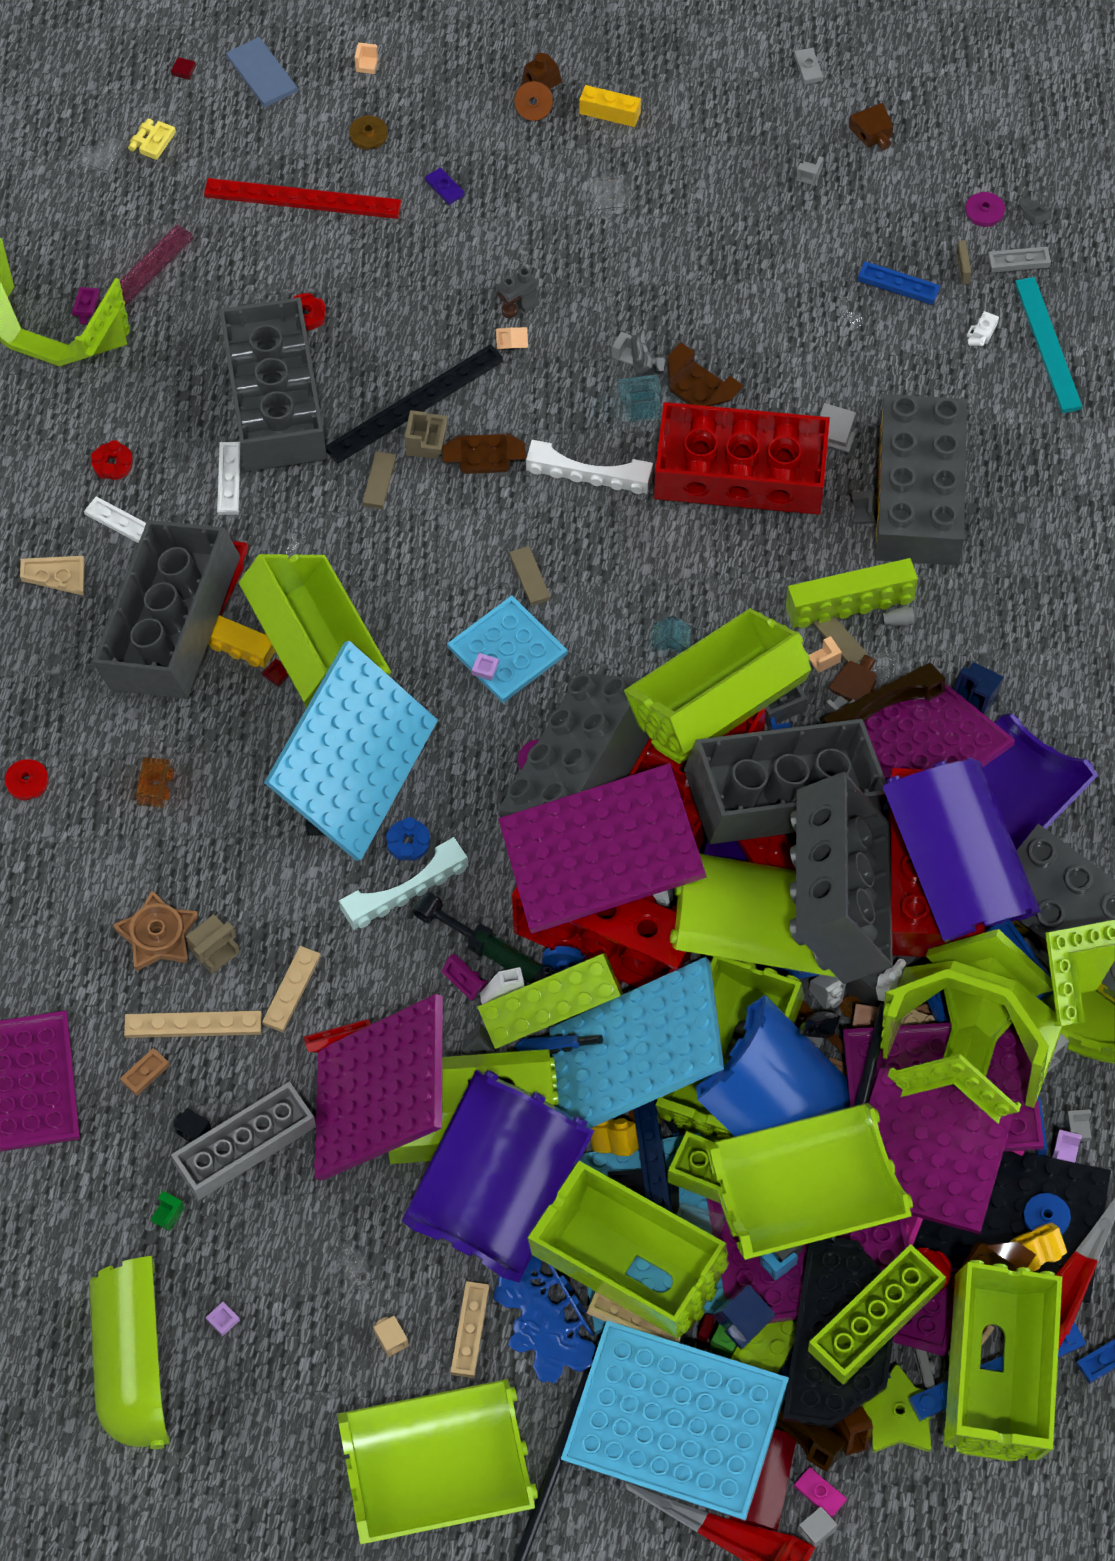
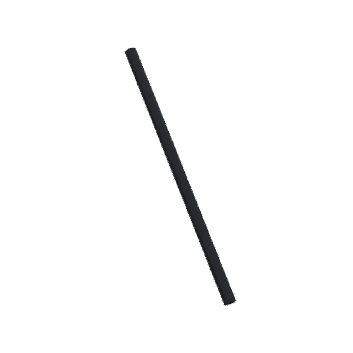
M880 1001L855 1106L868 1103L883 1039L881 1035L884 1028L882 1027L884 1001ZM836 1236L823 1239V1241L834 1244Z
M603 1332L597 1335L594 1343L596 1347L592 1357L593 1360ZM591 1366L584 1370L540 1487L538 1498H536L534 1503L535 1508L531 1511L513 1561L527 1560L563 1463L561 1457Z

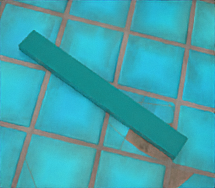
M1035 277L1015 280V287L1061 413L1082 410L1079 395Z

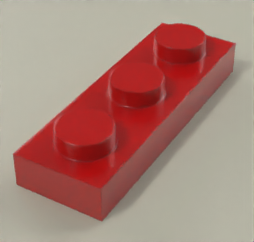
M369 1019L303 1036L308 1053H318L328 1045L371 1025Z

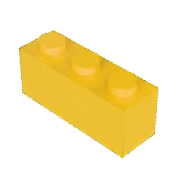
M585 85L579 99V114L632 127L636 126L641 113V98Z
M218 615L208 643L209 646L217 652L221 650L227 652L234 659L239 660L241 658L246 660L253 667L257 668L260 666L266 668L275 653L268 637L261 632Z

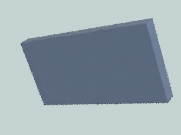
M260 37L226 52L228 60L264 108L298 92L297 86Z

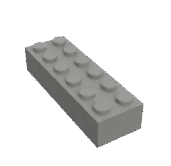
M289 1081L171 1154L173 1164L199 1201L316 1128L315 1119Z

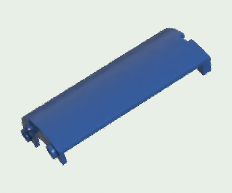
M766 995L747 1007V1017L744 1025L746 1034L744 1038L738 1039L734 1048L729 1053L731 1059L724 1066V1069L708 1076L696 1086L697 1100L734 1136L850 1107L847 1078L806 1036L800 1034V1030Z

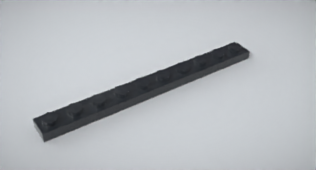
M491 344L332 441L325 446L326 452L337 464L341 463L407 422L410 410L425 411L502 363L503 357Z

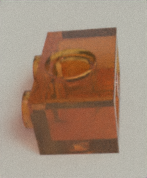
M143 757L136 791L138 805L164 808L165 800L169 801L170 788H168V784L174 778V768H171L169 760ZM156 781H159V782H160L159 784H156V785H153V784H152L153 782H156Z

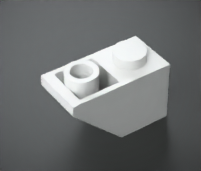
M521 968L499 971L480 992L481 1003H487L524 987Z
M819 975L810 981L809 990L826 1010L829 1007L835 1008L842 1003L846 983L843 984L837 977Z

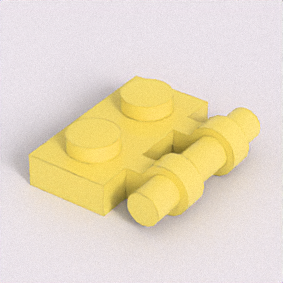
M148 118L145 123L139 126L138 133L130 139L128 149L134 152L137 147H140V154L157 160L175 135L176 130L175 127L160 121L155 126H152L154 122Z

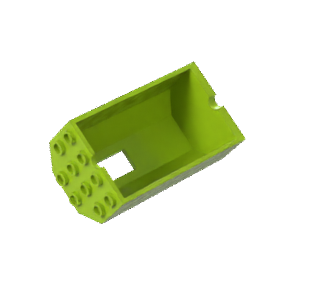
M259 554L238 582L306 708L343 643L346 641L353 643L388 676L392 673L325 555L295 554L288 557L287 554Z
M749 608L626 688L624 692L638 726L643 733L646 732L652 739L651 743L655 749L681 764L689 758L697 739L723 736L806 681L812 669L809 664L810 657L802 645L803 638L797 631H793L778 622L776 623L774 619H770L761 612L758 613Z
M713 956L711 971L724 1066L729 1061L725 1059V1055L736 1027L739 1023L746 1021L747 1007L762 996L766 995L793 1024L795 1023L804 999L802 982H799L798 978L791 975L786 977L778 975L777 971L770 968H765L764 971L755 969L756 965L751 962L743 961L742 963L733 959ZM707 1077L657 1099L655 1106L660 1118L667 1122L673 1119V1122L678 1125L677 1127L683 1131L690 1133L699 1132L703 1138L714 1142L735 1137L697 1100L696 1086Z
M549 1049L442 1057V1129L389 1151L390 1164L432 1160L468 1087V1080L472 1079L476 1070L484 1073L486 1070H490L498 1074L499 1078H508L516 1087L530 1094L537 1092L546 1097V1102L558 1108L554 1057H550Z
M578 1161L558 1191L555 1201L552 1205L548 1206L528 1236L533 1256L677 1339L685 1334L695 1321L699 1322L705 1312L703 1308L708 1301L712 1302L717 1294L716 1287L721 1274L725 1272L729 1264L725 1242L581 1161ZM636 1257H639L669 1274L673 1284L668 1291L658 1293L625 1274Z
M980 1260L967 1262L955 1274L944 1446L948 1448L956 1446V1452L960 1454L1003 1461H1018V1459H1023L1025 1456H1028V1460H1040L1053 1450L1062 1292L1061 1276H1055V1273L1050 1271L1031 1272V1269L1025 1267L1017 1268L1016 1271H1010L1005 1264L985 1265ZM988 1325L998 1326L1004 1333L1002 1372L980 1369L982 1332Z

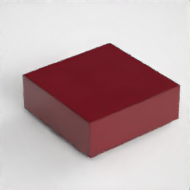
M177 57L171 69V75L189 80L196 67V61Z
M276 658L262 672V676L277 687L289 677L282 663Z
M705 1315L698 1334L697 1342L704 1345L707 1344L714 1326L715 1318L712 1315Z

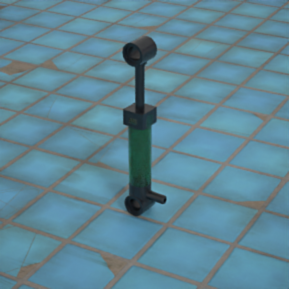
M425 893L413 909L414 915L423 922L430 924L433 919H438L468 938V949L480 957L484 955L507 970L520 967L523 980L529 984L557 973L553 972L550 966H543L493 935L492 930L481 923L473 931L441 911L444 906L443 903L431 893Z

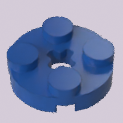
M407 817L391 826L386 834L387 847L390 854L398 860H418L429 849V831L421 822ZM404 837H413V843L407 842L404 844Z

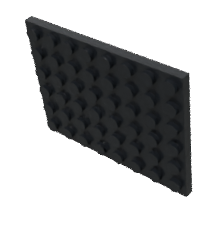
M1012 1151L1003 1152L980 1235L923 1219L913 1247L915 1249L929 1248V1250L934 1252L940 1251L948 1258L951 1268L959 1269L977 1242L987 1243L988 1245L1005 1243L1028 1233L1029 1231L1023 1220L1026 1204L1032 1197L1038 1194L1050 1193L1059 1196L1070 1209L1071 1220L1069 1227L1062 1235L1067 1253L1056 1262L1048 1261L1041 1265L1040 1269L1033 1272L1050 1271L1056 1275L1105 1212L1111 1170L1024 1152L1023 1156ZM1045 1212L1044 1216L1046 1218H1050L1051 1214ZM1095 1270L1082 1300L1084 1303H1090Z

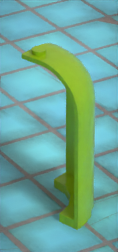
M152 1256L122 1261V1266L113 1269V1266L103 1268L98 1271V1277H92L89 1281L94 1396L99 1422L113 1439L128 1446H150V1449H162L164 1445L170 1444V1438L165 1426L160 1389L153 1278L155 1264Z

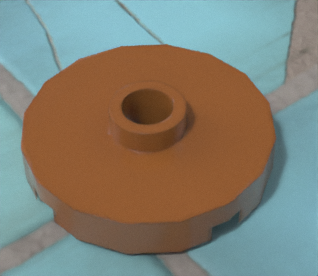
M527 82L520 86L516 92L514 99L515 108L525 119L531 121L541 120L552 110L553 94L549 87L541 82ZM532 97L537 99V103L535 105L531 104L530 99Z

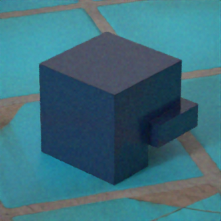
M973 662L968 669L965 667L961 669L954 691L986 715L996 701L1004 677Z
M749 1284L738 1288L712 1314L721 1326L726 1329L724 1332L740 1349H743L776 1316L773 1310Z

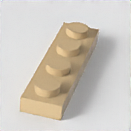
M302 946L299 947L262 1021L263 1025L284 1032L321 957L320 953Z
M466 1281L451 1375L475 1378L490 1288L489 1284Z
M595 1292L587 1314L605 1322L611 1321L679 1343L681 1338H675Z

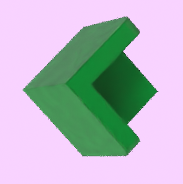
M162 1191L158 1197L160 1205L151 1217V1222L170 1232L185 1208L183 1201Z

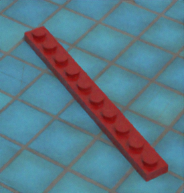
M207 178L204 191L205 198L393 219L399 218L401 199Z

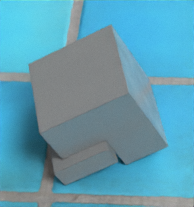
M824 403L820 416L830 417L827 447L850 453L856 435L853 432L857 422L856 412Z

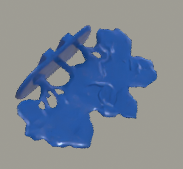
M532 1256L519 1283L500 1276L498 1277V1285L495 1288L493 1299L504 1307L521 1309L522 1315L514 1321L513 1330L515 1333L511 1336L508 1346L520 1353L529 1350L536 1351L535 1361L532 1366L538 1380L545 1383L547 1381L556 1383L563 1373L564 1366H568L578 1372L592 1366V1357L596 1346L588 1340L581 1339L578 1333L582 1325H584L591 1336H595V1333L584 1315L587 1312L584 1304L576 1295H572L576 1292L573 1285L564 1275L561 1276L556 1268L550 1265L553 1276L547 1277L541 1274L542 1261ZM533 1271H536V1272L538 1273V1275H537V1276H533V1275H531V1273H532ZM541 1279L540 1282H545V1285L540 1287L533 1286L531 1280ZM554 1284H560L567 1296L559 1304H553L548 1297L549 1288ZM546 1288V1292L541 1294V1289ZM570 1303L580 1319L577 1322L567 1323L565 1321L564 1307ZM573 1331L574 1335L568 1338L567 1334Z

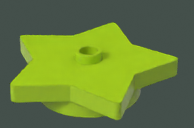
M895 1365L890 1373L891 1378L888 1379L886 1390L863 1405L873 1425L872 1452L875 1453L897 1444H905L930 1452L929 1420L931 1417L919 1422L908 1400L910 1397L925 1390L916 1388L900 1366ZM896 1409H900V1410H902L904 1413H903V1414H898V1413L896 1412Z

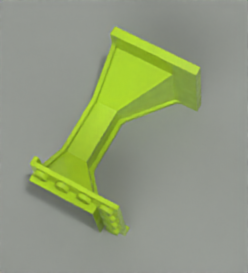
M0 238V342L11 350L57 366H63L127 345L126 336L130 331V325L128 324L125 301L123 300L122 288L118 278L114 279L84 332L80 336H76L75 340L69 345L21 329L8 300L9 295L14 289V283L2 238Z
M1115 920L1045 933L1054 994L1041 1001L1056 1012L1057 1021L1054 1022L1055 1026L1085 1022L1081 993L1097 990L1115 961Z
M999 929L928 949L926 955L932 963L954 960L1016 980L1035 996L1053 991L1052 979ZM945 987L944 993L952 1029L943 1059L900 1070L891 1068L888 1077L898 1087L903 1089L901 1097L954 1084L999 1124L1001 1116L1019 1112L1021 1104L1019 1102L1014 1103L986 1078L998 1038L1013 1022L1005 1005Z
M954 960L905 967L897 988L885 992L882 1024L884 1028L881 1035L883 1039L880 1046L883 1049V1058L887 1059L903 1017L945 987L1006 1006L1032 1064L1025 1105L1034 1108L1063 1026L1054 1025V1022L1057 1021L1056 1012L1016 980Z

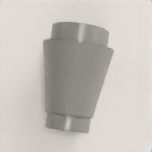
M907 606L883 613L885 626L910 627V624H915L913 607L907 608Z

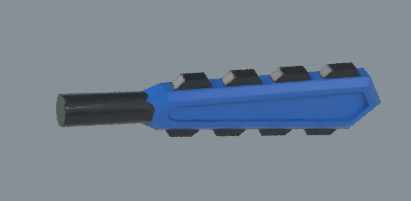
M569 1033L567 1036L556 1034L553 1037L550 1035H542L541 1037L529 1036L516 1044L514 1049L516 1052L549 1049L550 1054H557L559 1051L570 1052L572 1049L580 1046L602 1044L603 1036L581 1037L575 1033Z

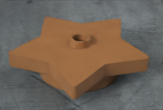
M152 891L143 907L134 916L115 923L114 929L132 945L133 962L136 971L160 959L188 963L185 937L198 919L197 911L174 909L166 905Z

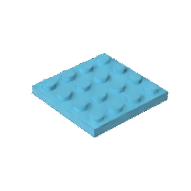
M510 596L447 643V648L470 671L479 653L499 659V665L492 681L476 677L502 703L506 702L568 655V650L513 596Z

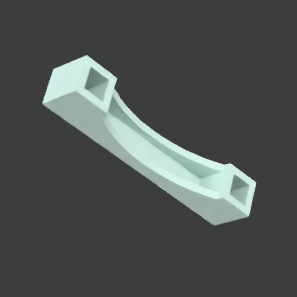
M453 837L435 847V856L431 862L409 881L392 889L376 893H360L357 890L339 900L340 910L354 930L358 927L364 928L374 918L386 916L392 908L396 906L402 907L409 902L410 898L416 895L422 896L428 891V888L434 885H442L447 881L448 877L463 873L466 867H468V857Z

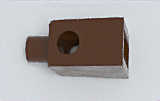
M536 54L535 59L524 66L521 86L527 82L537 81L551 89L560 84L562 80L557 63L548 54Z
M883 103L850 115L849 129L867 147L878 144L882 150H886L891 146L889 139L892 138L893 124Z
M864 655L860 664L849 661L830 684V692L843 697L849 702L853 699L857 701L864 695L874 692L878 676L871 669L876 660L868 655Z
M862 1406L834 1426L836 1433L847 1440L843 1449L845 1456L868 1450L873 1425Z

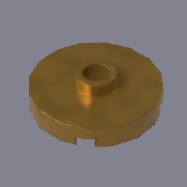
M362 116L352 122L349 128V136L352 144L360 149L370 150V148L374 147L376 149L386 142L388 127L379 117Z

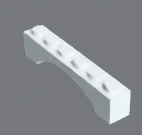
M532 440L526 458V471L537 475L541 473L547 474L553 478H568L574 482H589L594 486H609L615 490H630L635 494H647L653 474V463L633 459L631 463L619 466L588 465L561 455L552 448V443Z

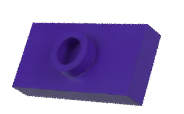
M441 167L425 176V181L448 205L464 196V191Z

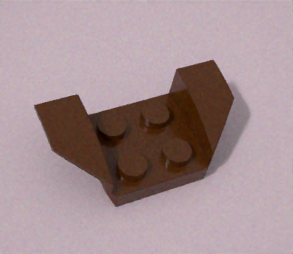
M681 342L668 355L670 392L687 404L712 406L728 402L744 387L743 384L731 376L722 381L694 361L695 351Z
M507 432L506 435H467L462 437L460 434L442 446L443 463L460 462V471L463 474L507 472L510 469L509 460H526L525 442Z
M1017 1241L990 1245L977 1242L958 1271L971 1260H980L985 1265L992 1266L994 1264H1005L1008 1266V1270L1016 1271L1020 1267L1028 1268L1036 1254ZM955 1275L950 1281L953 1289L955 1288ZM986 1326V1327L983 1329L982 1334L985 1332V1330L987 1329L988 1326Z

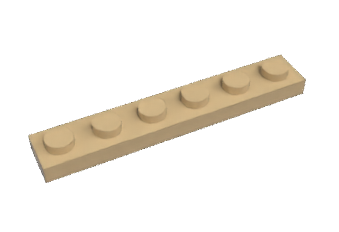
M261 1011L125 1014L124 1036L125 1038L261 1035L262 1013Z

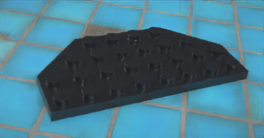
M836 1237L834 1244L826 1243L823 1240L809 1243L783 1413L784 1421L832 1428L887 1388L893 1337L844 1385L808 1352L809 1342L882 1272L866 1254L862 1245L856 1240Z

